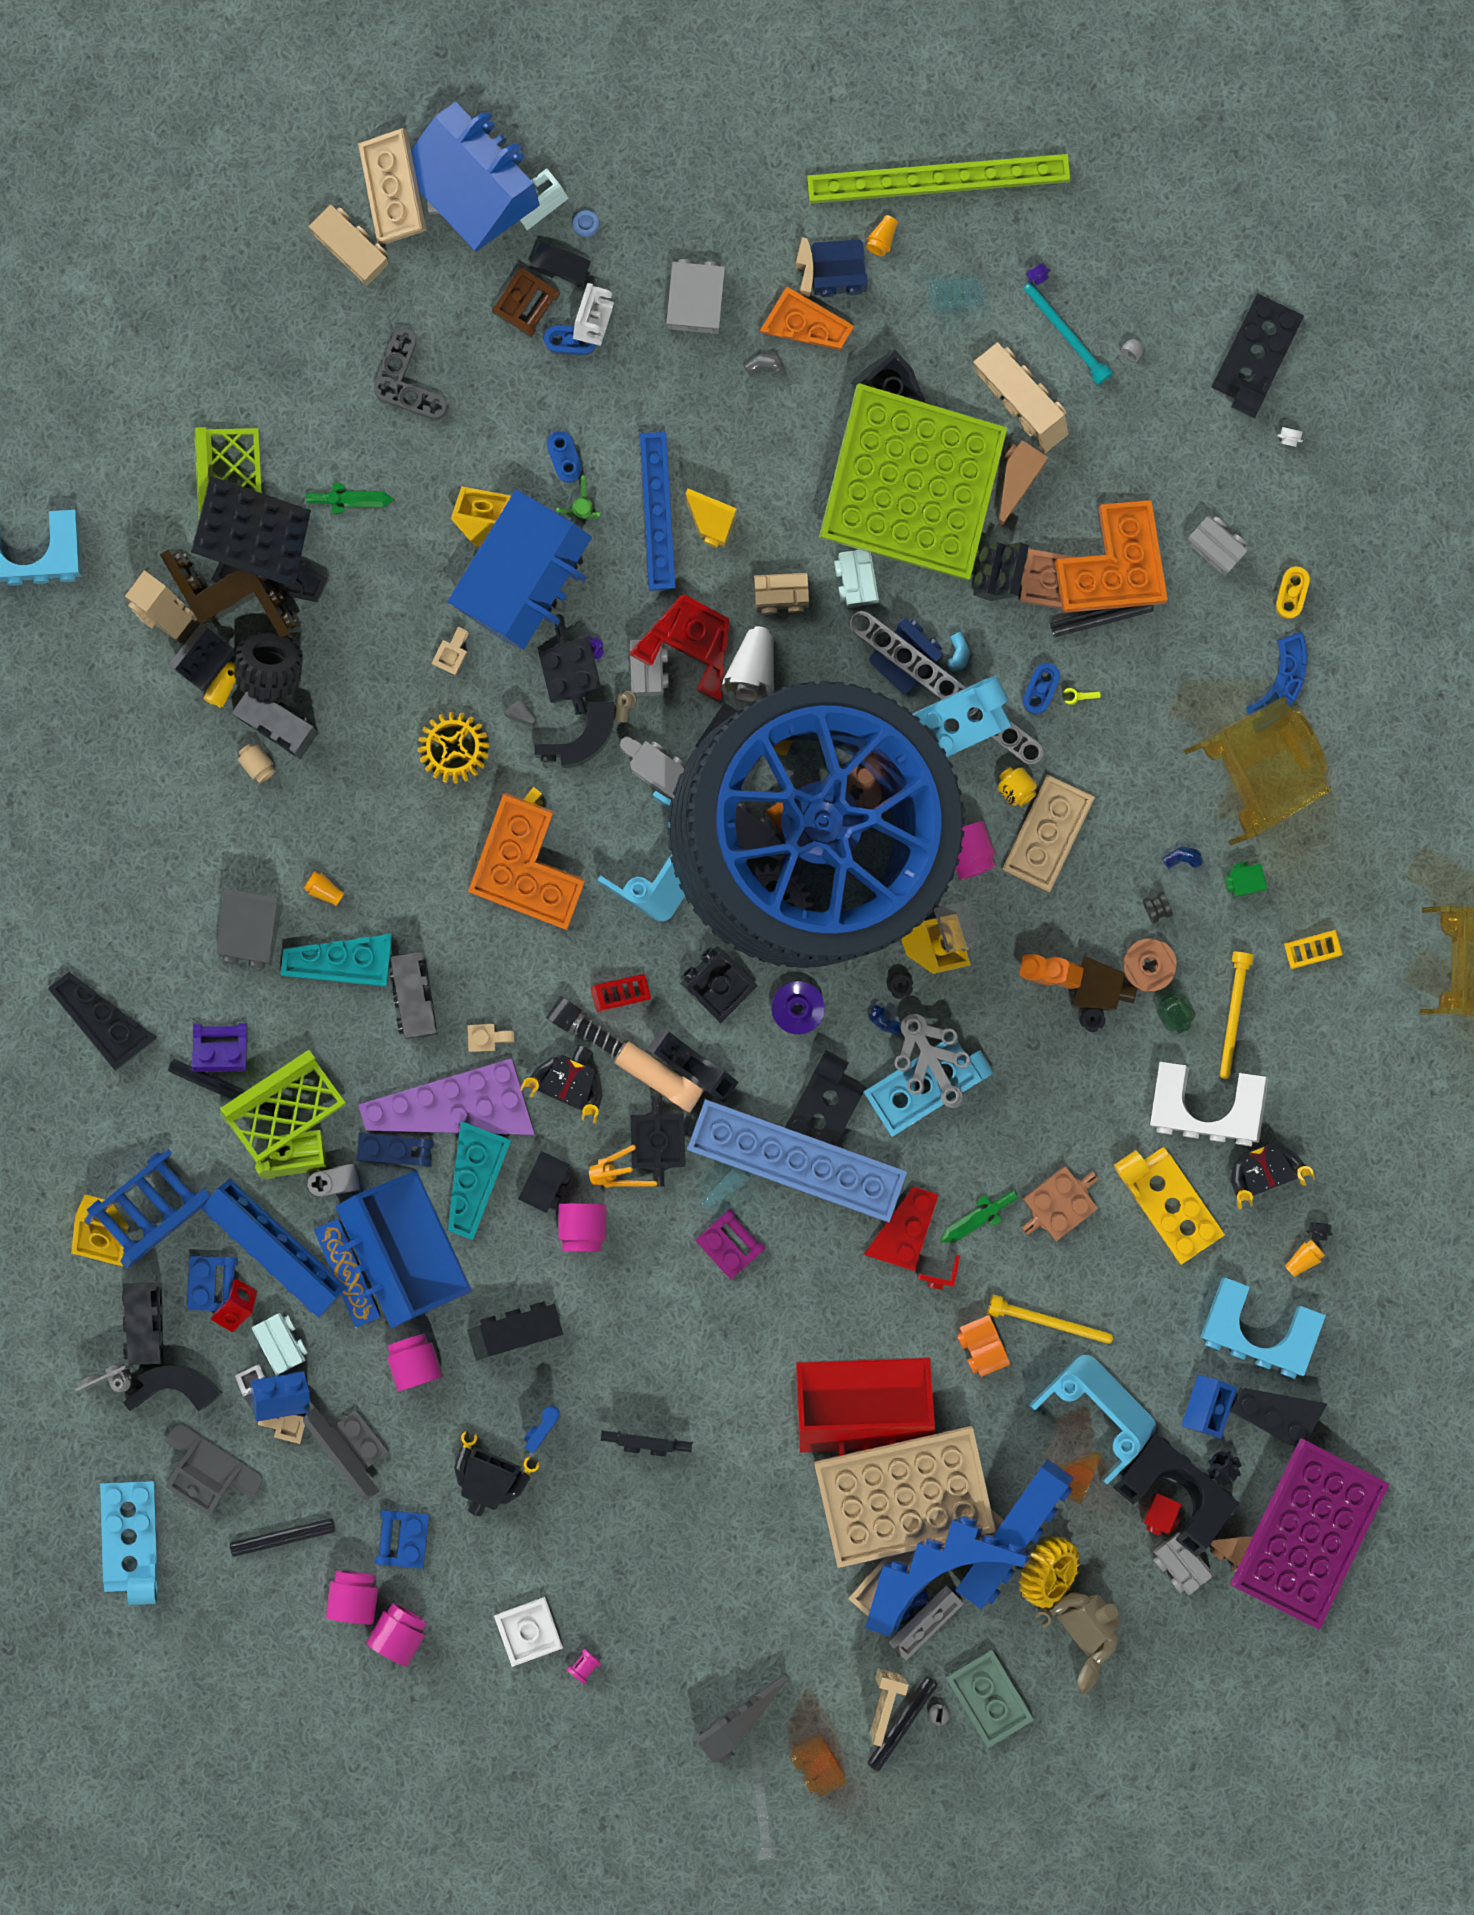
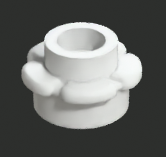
M1282 427L1281 434H1278V437L1282 438V444L1296 447L1297 442H1303L1301 440L1302 431Z

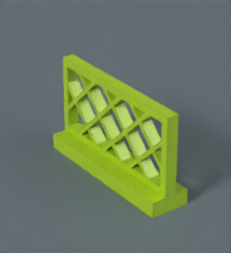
M195 428L198 520L210 476L221 479L213 472V465L219 459L231 468L224 475L223 480H226L234 471L245 481L241 485L242 487L248 484L255 491L262 493L258 428ZM242 435H253V446L247 452L235 443ZM211 436H222L229 444L219 453L211 444ZM231 446L235 447L243 455L235 465L231 464L223 456ZM253 450L254 459L249 455ZM212 452L217 456L213 461ZM246 458L255 465V471L248 478L237 469ZM254 476H255V485L251 482V479H252Z
M308 1050L221 1107L220 1115L226 1124H229L253 1160L258 1164L345 1106L346 1103L317 1064L311 1051ZM314 1070L320 1078L319 1086L303 1085L304 1076ZM322 1083H324L327 1089L322 1088ZM287 1087L297 1088L296 1102L281 1100L282 1091ZM302 1090L317 1092L315 1105L299 1103ZM320 1093L331 1094L337 1103L329 1108L318 1106ZM278 1094V1098H277V1099L272 1098L273 1096H275V1095ZM264 1102L276 1103L274 1117L260 1115V1105ZM280 1104L295 1107L293 1120L277 1118ZM298 1107L314 1110L312 1119L307 1123L296 1121ZM256 1108L255 1114L249 1113ZM317 1111H322V1113L316 1116ZM243 1116L254 1118L251 1132L240 1130L235 1122ZM257 1119L273 1122L270 1135L255 1132ZM276 1122L292 1125L290 1134L286 1137L274 1136ZM295 1126H301L294 1131ZM245 1136H251L250 1142L246 1139ZM254 1137L269 1140L268 1149L259 1155L252 1147ZM273 1140H274V1141H278L277 1143H275L274 1145H272V1141H273Z

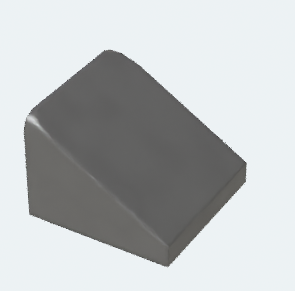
M519 700L504 712V715L508 718L530 726L536 725V719Z
M259 1364L235 1375L241 1393L248 1404H251V1381L266 1378Z

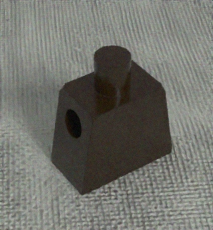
M1089 957L1083 958L1081 966L1084 970L1081 985L1076 988L1072 1008H1094L1115 1011L1119 1000L1134 1004L1137 988L1123 985L1124 972Z

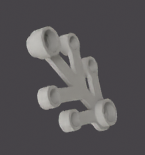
M918 1014L906 1016L901 1023V1031L905 1036V1041L901 1054L895 1059V1067L902 1072L908 1071L912 1066L910 1057L915 1043H917L921 1050L914 1076L907 1083L908 1091L914 1095H919L923 1092V1082L929 1065L943 1091L941 1100L944 1105L949 1108H958L964 1101V1094L959 1088L952 1086L939 1060L953 1063L957 1067L965 1069L970 1065L971 1058L965 1052L954 1053L930 1046L926 1038L928 1036L941 1039L946 1045L951 1046L958 1041L957 1032L950 1028L942 1030L928 1026L926 1020ZM916 1022L918 1023V1029L914 1032L910 1031V1024ZM952 1032L954 1039L947 1042L945 1036L947 1033ZM962 1055L966 1056V1063L959 1065L958 1058ZM903 1058L907 1059V1066L900 1068L899 1061ZM914 1082L920 1083V1088L917 1091H913L911 1088ZM948 1093H956L954 1101H948Z

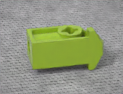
M321 1130L304 1132L283 1146L288 1149L285 1151V1156L280 1155V1152H282V1148H280L255 1165L259 1176L266 1179L327 1170L323 1134ZM273 1140V1141H272V1145H274V1144L277 1143L278 1141H274V1140Z

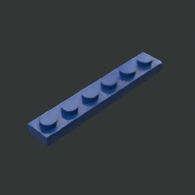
M666 432L640 433L649 591L676 590Z

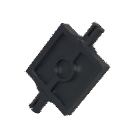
M559 626L554 628L558 644L538 652L550 703L572 700L575 715L585 714L583 697L590 692L601 689L590 639L584 637L569 641L566 626Z
M658 1095V1106H656V1096H651L652 1112L644 1115H631V1146H636V1149L632 1151V1168L654 1171V1181L658 1183V1177L660 1176V1187H665L664 1171L670 1168L686 1167L684 1114L664 1112L662 1107L663 1096Z
M603 1430L600 1440L624 1446V1452L640 1453V1449L651 1450L650 1455L666 1457L667 1452L683 1451L691 1453L693 1442L681 1441L676 1438L669 1440L623 1434L621 1431L611 1432Z

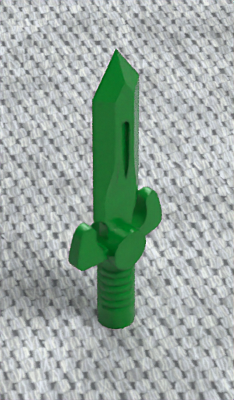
M333 483L332 492L306 493V503L331 504L333 514H340L345 511L343 507L336 505L338 503L343 504L345 507L384 508L395 500L384 491H345L343 494H338V491L345 490V486L339 483Z
M1012 1190L993 1203H990L985 1195L977 1201V1206L987 1204L988 1206L984 1209L977 1208L947 1227L940 1242L955 1243L987 1223V1218L991 1215H994V1218L989 1221L990 1226L1001 1223V1219L997 1214L998 1211L1019 1199Z

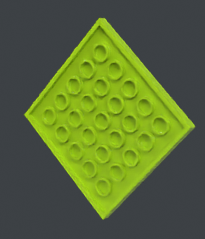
M860 383L857 384L819 538L963 580H970L1007 427Z

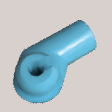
M962 632L950 636L955 652L953 658L948 659L947 665L953 672L965 668L971 654Z

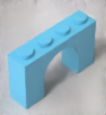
M49 511V548L40 560L29 565H17L5 558L1 546L0 527V582L7 581V585L16 586L22 585L23 580H33L35 584L49 583V579L59 578L60 582L76 581L75 577H82L80 525L77 511Z
M1225 1277L1222 1278L1200 1336L1201 1339L1206 1340L1205 1346L1219 1351L1221 1346L1231 1349L1230 1355L1245 1360L1247 1355L1256 1359V1365L1266 1369H1270L1271 1365L1281 1368L1280 1374L1293 1379L1297 1375L1304 1376L1326 1315L1297 1306L1285 1338L1279 1344L1270 1348L1256 1347L1245 1339L1239 1325L1240 1313L1250 1287Z

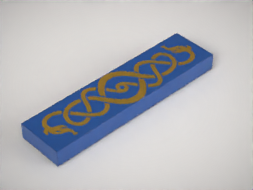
M336 1219L314 1229L331 1272L347 1286V1289L342 1293V1297L355 1328L380 1318L381 1316L372 1295L362 1300L358 1297L359 1294L369 1288L362 1272L357 1274L354 1267L358 1266V1262L352 1249L338 1254L337 1248L349 1242L340 1220Z

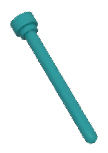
M1032 283L1025 284V292L1091 369V379L1096 385L1100 386L1105 382L1103 381L1104 379L1108 380L1114 374L1107 364L1099 363Z

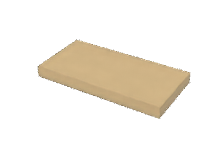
M401 128L358 143L377 243L384 245L427 231L407 129Z
M1047 774L1002 871L1050 893L1095 797Z

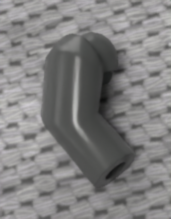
M767 353L759 354L743 365L750 376L762 368H769L774 374H778L784 369L780 356Z

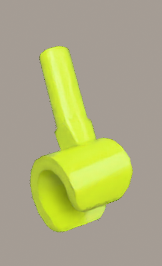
M1073 688L1064 690V693L1072 692L1075 694V698L1072 701H1064L1068 705H1074L1078 700L1101 697L1100 692L1077 693Z

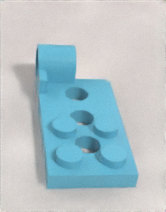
M997 676L982 680L912 714L920 718L919 722L923 726L927 725L930 730L935 732L939 740L938 745L941 749H945L946 757L1012 726L1002 706L1009 699ZM972 707L979 708L983 713L982 719H972L969 715V709ZM947 719H956L959 723V729L957 731L949 730L946 727Z
M954 1035L946 1039V1041H952L954 1039ZM958 1041L951 1046L946 1045L944 1042L935 1046L954 1053L965 1052ZM981 1050L970 1056L971 1063L965 1069H961L953 1063L939 1060L941 1065L949 1064L953 1068V1075L949 1078L952 1086L965 1092L995 1073ZM962 1055L958 1058L959 1065H964L967 1061L966 1056ZM919 1057L912 1061V1066L908 1071L902 1072L897 1070L864 1091L892 1137L944 1105L941 1100L943 1091L929 1065L925 1078L931 1084L930 1090L925 1094L921 1093L919 1095H914L908 1091L907 1083L914 1076ZM916 1082L911 1085L913 1091H917ZM898 1092H903L908 1097V1103L903 1108L897 1107L893 1102L894 1095ZM950 1092L947 1095L948 1101L956 1097L955 1092Z
M155 1481L101 1483L104 1592L127 1591L129 1605L157 1604L158 1559ZM125 1502H132L136 1507V1512L132 1517H125L121 1512V1507ZM132 1529L136 1532L137 1539L133 1544H126L122 1540L124 1530ZM133 1556L136 1558L138 1565L134 1571L130 1572L124 1569L123 1560L125 1557Z

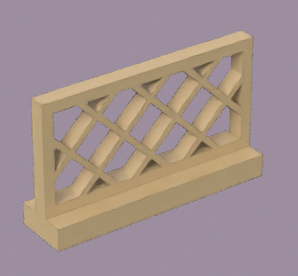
M878 1668L875 1679L882 1692L870 1736L873 1744L881 1747L896 1693L906 1696L909 1684L904 1675Z

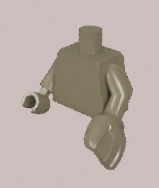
M1073 1592L1055 1602L1051 1608L1041 1607L1035 1618L1040 1615H1046L1048 1619L1042 1622L1041 1627H1047L1050 1625L1053 1616L1058 1614L1056 1618L1087 1657H1090L1082 1667L1077 1680L1080 1694L1085 1695L1097 1683L1101 1665L1117 1648L1118 1634L1116 1630L1121 1626V1621L1117 1618V1607L1113 1604H1106L1101 1596L1093 1595L1088 1597L1085 1594Z

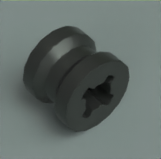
M1164 892L1158 893L1153 899H1143L1145 910L1152 924L1157 923L1159 918L1173 916L1171 906Z

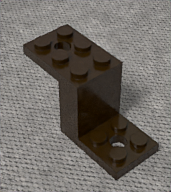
M168 549L160 554L200 624L213 623L257 597L280 638L292 637L301 632L298 626L301 624L299 617L293 610L290 612L285 603L288 601L285 593L281 588H276L272 580L238 569L208 587L202 575H197L192 567L194 561L187 551H183V549Z

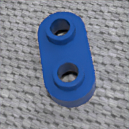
M552 326L544 335L546 348L556 354L585 356L591 354L597 345L588 343L585 347L580 346V340L573 339V326ZM556 336L563 339L559 345L553 343V339Z
M557 431L552 433L547 440V449L556 474L561 481L573 483L582 474V465L573 440L566 432ZM563 440L565 445L562 448H557L555 446L556 441ZM568 464L574 467L573 471L569 473L564 471V467Z
M1043 663L1035 669L1022 701L1023 707L1028 713L1038 715L1048 708L1060 680V673L1056 666L1050 663ZM1043 673H1048L1051 676L1049 682H1044L1041 679ZM1033 697L1040 699L1041 704L1039 706L1031 704Z

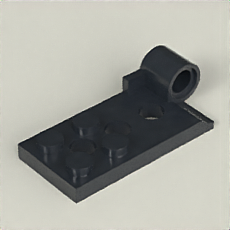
M1257 293L1211 388L1234 398L1231 408L1255 419L1304 315ZM1272 322L1276 326V333L1266 335L1262 331V324ZM1254 345L1262 346L1265 350L1264 357H1253L1250 352L1251 347ZM1243 368H1249L1252 370L1254 378L1248 382L1243 381L1239 376V371Z
M827 1050L824 1052L785 1128L836 1146L866 1089L865 1086L843 1075L849 1064L848 1061ZM830 1090L838 1095V1102L833 1106H828L823 1101L824 1093ZM815 1114L823 1115L826 1119L825 1127L819 1130L814 1129L810 1123L811 1117Z

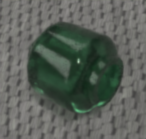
M1172 992L1158 1001L1159 1006L1156 1012L1167 1031L1177 1030L1178 1033H1182L1192 1027L1191 1022L1196 1017V1013L1186 995Z

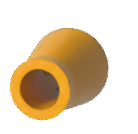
M884 216L880 224L867 238L866 248L877 256H885L886 253L890 252L898 221L891 216Z
M314 871L303 888L308 892L307 895L329 902L337 906L344 895V892L339 890L322 872L319 874Z
M1312 1239L1307 1243L1304 1241L1294 1256L1284 1266L1296 1277L1300 1273L1321 1263V1259L1325 1254Z

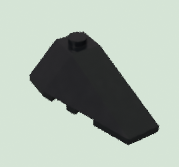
M895 349L869 365L851 382L855 389L856 385L860 383L926 403L913 369Z

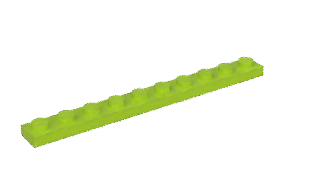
M1068 154L807 175L809 204L1070 182Z

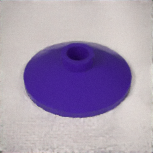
M796 981L782 986L776 992L772 1001L771 1011L774 1021L782 1030L790 1034L801 1035L811 1032L820 1024L824 1016L825 1005L822 995L814 986L806 982ZM795 1004L802 1006L803 1011L800 1014L793 1012L792 1008Z

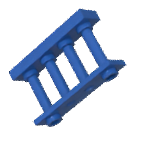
M169 1149L162 1155L160 1152L155 1153L147 1161L149 1164L106 1200L103 1202L97 1200L87 1209L89 1213L84 1222L89 1225L98 1218L123 1246L124 1249L122 1251L125 1254L120 1262L126 1269L198 1212L211 1197L205 1189L198 1194L191 1192L165 1162L172 1154ZM158 1170L184 1199L182 1201L184 1205L180 1209L171 1208L146 1180L154 1171ZM138 1186L164 1215L163 1219L165 1221L158 1227L155 1223L152 1225L126 1196L134 1187ZM116 1202L144 1231V1238L138 1243L135 1240L132 1241L106 1212Z

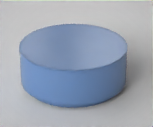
M582 210L575 215L573 228L579 236L591 237L599 229V219L594 212Z

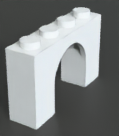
M1159 1063L1150 1123L1152 1127L1157 1128V1133L1172 1135L1173 1130L1182 1131L1183 1136L1198 1139L1199 1134L1210 1135L1209 1140L1216 1142H1225L1226 1138L1236 1139V1144L1243 1146H1252V1142L1259 1143L1268 1086L1267 1077L1239 1073L1236 1098L1232 1110L1223 1119L1208 1123L1194 1119L1187 1110L1185 1092L1189 1068L1186 1065Z

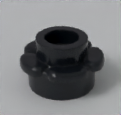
M896 973L888 981L887 988L892 992L894 998L902 999L904 996H910L913 992V980L909 975ZM902 983L903 988H899L898 984Z
M1084 1008L1079 1021L1081 1026L1085 1027L1087 1031L1096 1032L1099 1028H1103L1106 1019L1102 1009ZM1094 1016L1095 1020L1091 1021L1090 1017Z
M1310 1222V1228L1306 1231L1312 1234L1311 1239L1327 1241L1328 1236L1333 1235L1331 1224Z

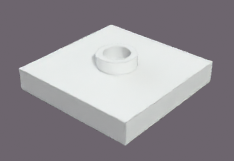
M546 1597L494 1615L512 1667L563 1649Z

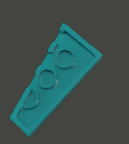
M393 934L283 949L280 975L284 977L387 987Z
M460 1121L447 1231L471 1240L474 1239L510 1145V1139Z

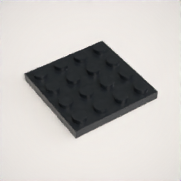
M210 476L191 553L293 587L297 578L311 510Z

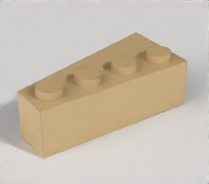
M997 342L973 361L975 372L998 399L1001 396L1004 397L1002 402L1013 417L1020 416L1019 421L1024 427L1025 432L1029 434V437L1035 434L1039 439V449L1045 454L1068 435L1065 419L1066 411L1058 401L1054 403L1048 397L1050 394L1041 383L1037 385L1031 379L1033 376L1026 366L1022 365L1020 367L1016 363V357L1008 347L1003 348Z
M143 571L125 595L130 602L128 607L140 618V621L151 629L157 626L181 645L199 622L194 613L189 608H185V604L173 592L146 571Z

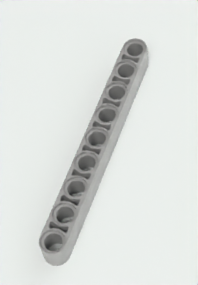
M860 611L852 616L850 627L855 635L940 700L966 689L964 685L871 614ZM858 617H866L869 620L870 626L867 630L859 631L855 628L854 622ZM879 633H886L890 636L891 642L887 647H880L876 644L875 638ZM900 649L909 650L912 655L911 661L908 663L899 662L896 657L897 652ZM921 665H928L932 668L933 675L930 679L925 680L918 676V668ZM942 681H949L953 684L954 691L951 695L944 696L940 693L939 684ZM974 707L969 712V715L974 720H980L983 713L979 708ZM1012 722V726L1007 729H1012L1016 732L1017 739L1013 744H1007L1003 741L1002 734L1005 730L990 737L1025 764H1035L1043 756L1042 746ZM1027 745H1033L1037 748L1038 755L1034 760H1028L1024 757L1023 750Z

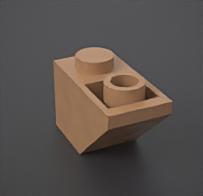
M1252 1536L1214 1538L1210 1544L1213 1547L1210 1552L1221 1561L1225 1558L1233 1564L1231 1570L1236 1572Z

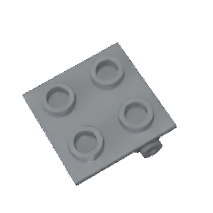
M124 1363L113 1365L105 1369L106 1375L102 1377L98 1374L81 1380L82 1386L76 1388V1391H84L106 1380L109 1381L114 1391H128L133 1386V1380L128 1370L132 1369L133 1366H125Z

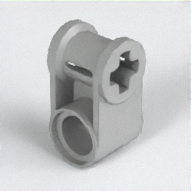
M356 1164L338 1166L312 1174L308 1179L309 1191L316 1196H328L361 1190ZM317 1177L327 1181V1185L323 1186L324 1191L319 1192L318 1188H313V1183L317 1182Z

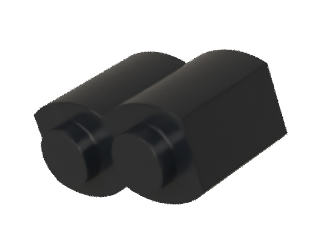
M541 1151L518 1200L545 1213H548L549 1209L555 1210L561 1198L557 1192L561 1184L567 1185L573 1173L568 1170L570 1164Z

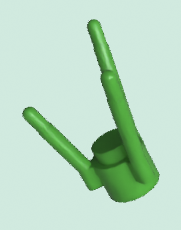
M585 476L581 477V498L574 501L572 510L561 507L556 508L558 513L567 515L569 518L576 517L582 521L589 518L596 520L602 515L601 512H593V504L587 499V481Z

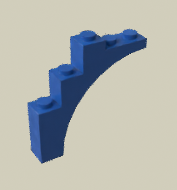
M961 1516V1519H954L950 1526L945 1547H942V1542L927 1538L926 1541L917 1543L910 1570L907 1569L908 1565L898 1561H892V1564L888 1563L883 1566L865 1628L891 1637L897 1633L902 1618L914 1598L932 1580L944 1572L962 1565L978 1562H1003L1025 1567L1029 1564L1031 1553L1025 1552V1547L1018 1544L1010 1543L1009 1546L1000 1544V1539L991 1535H984L983 1538L980 1537L983 1526L976 1524L977 1520L974 1518Z

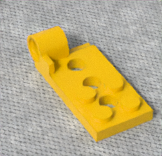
M1164 1147L1145 1160L1135 1150L1114 1164V1168L1180 1265L1225 1235ZM1153 1176L1163 1178L1165 1185L1161 1191L1151 1189L1150 1180ZM1169 1198L1177 1199L1180 1204L1178 1212L1174 1214L1167 1212L1165 1209V1202ZM1184 1220H1190L1195 1225V1231L1190 1236H1186L1180 1231V1225Z

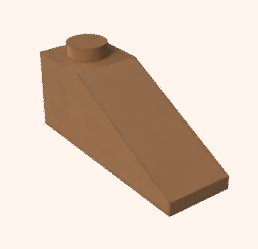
M1023 440L1018 446L1013 444L1005 456L1009 460L1005 468L998 524L1001 526L1005 524L1048 460L1047 456Z

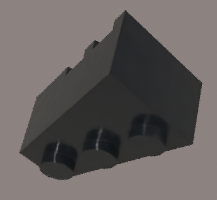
M1240 1387L1234 1397L1230 1413L1296 1448L1300 1438L1308 1441L1327 1403Z

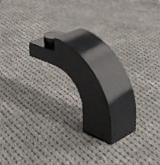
M587 702L588 718L584 732L576 740L566 744H535V757L540 758V761L543 763H554L556 758H561L562 768L576 767L590 761L601 752L612 734L615 720L614 702Z
M663 1027L647 1048L659 1060L723 1104L739 1083L726 1071L698 1054Z
M171 1365L157 1367L140 1375L138 1379L144 1386L141 1388L137 1385L126 1394L128 1399L123 1404L129 1411H133L156 1392L169 1388L182 1392L198 1411H202L220 1397L222 1393L201 1372L185 1366Z

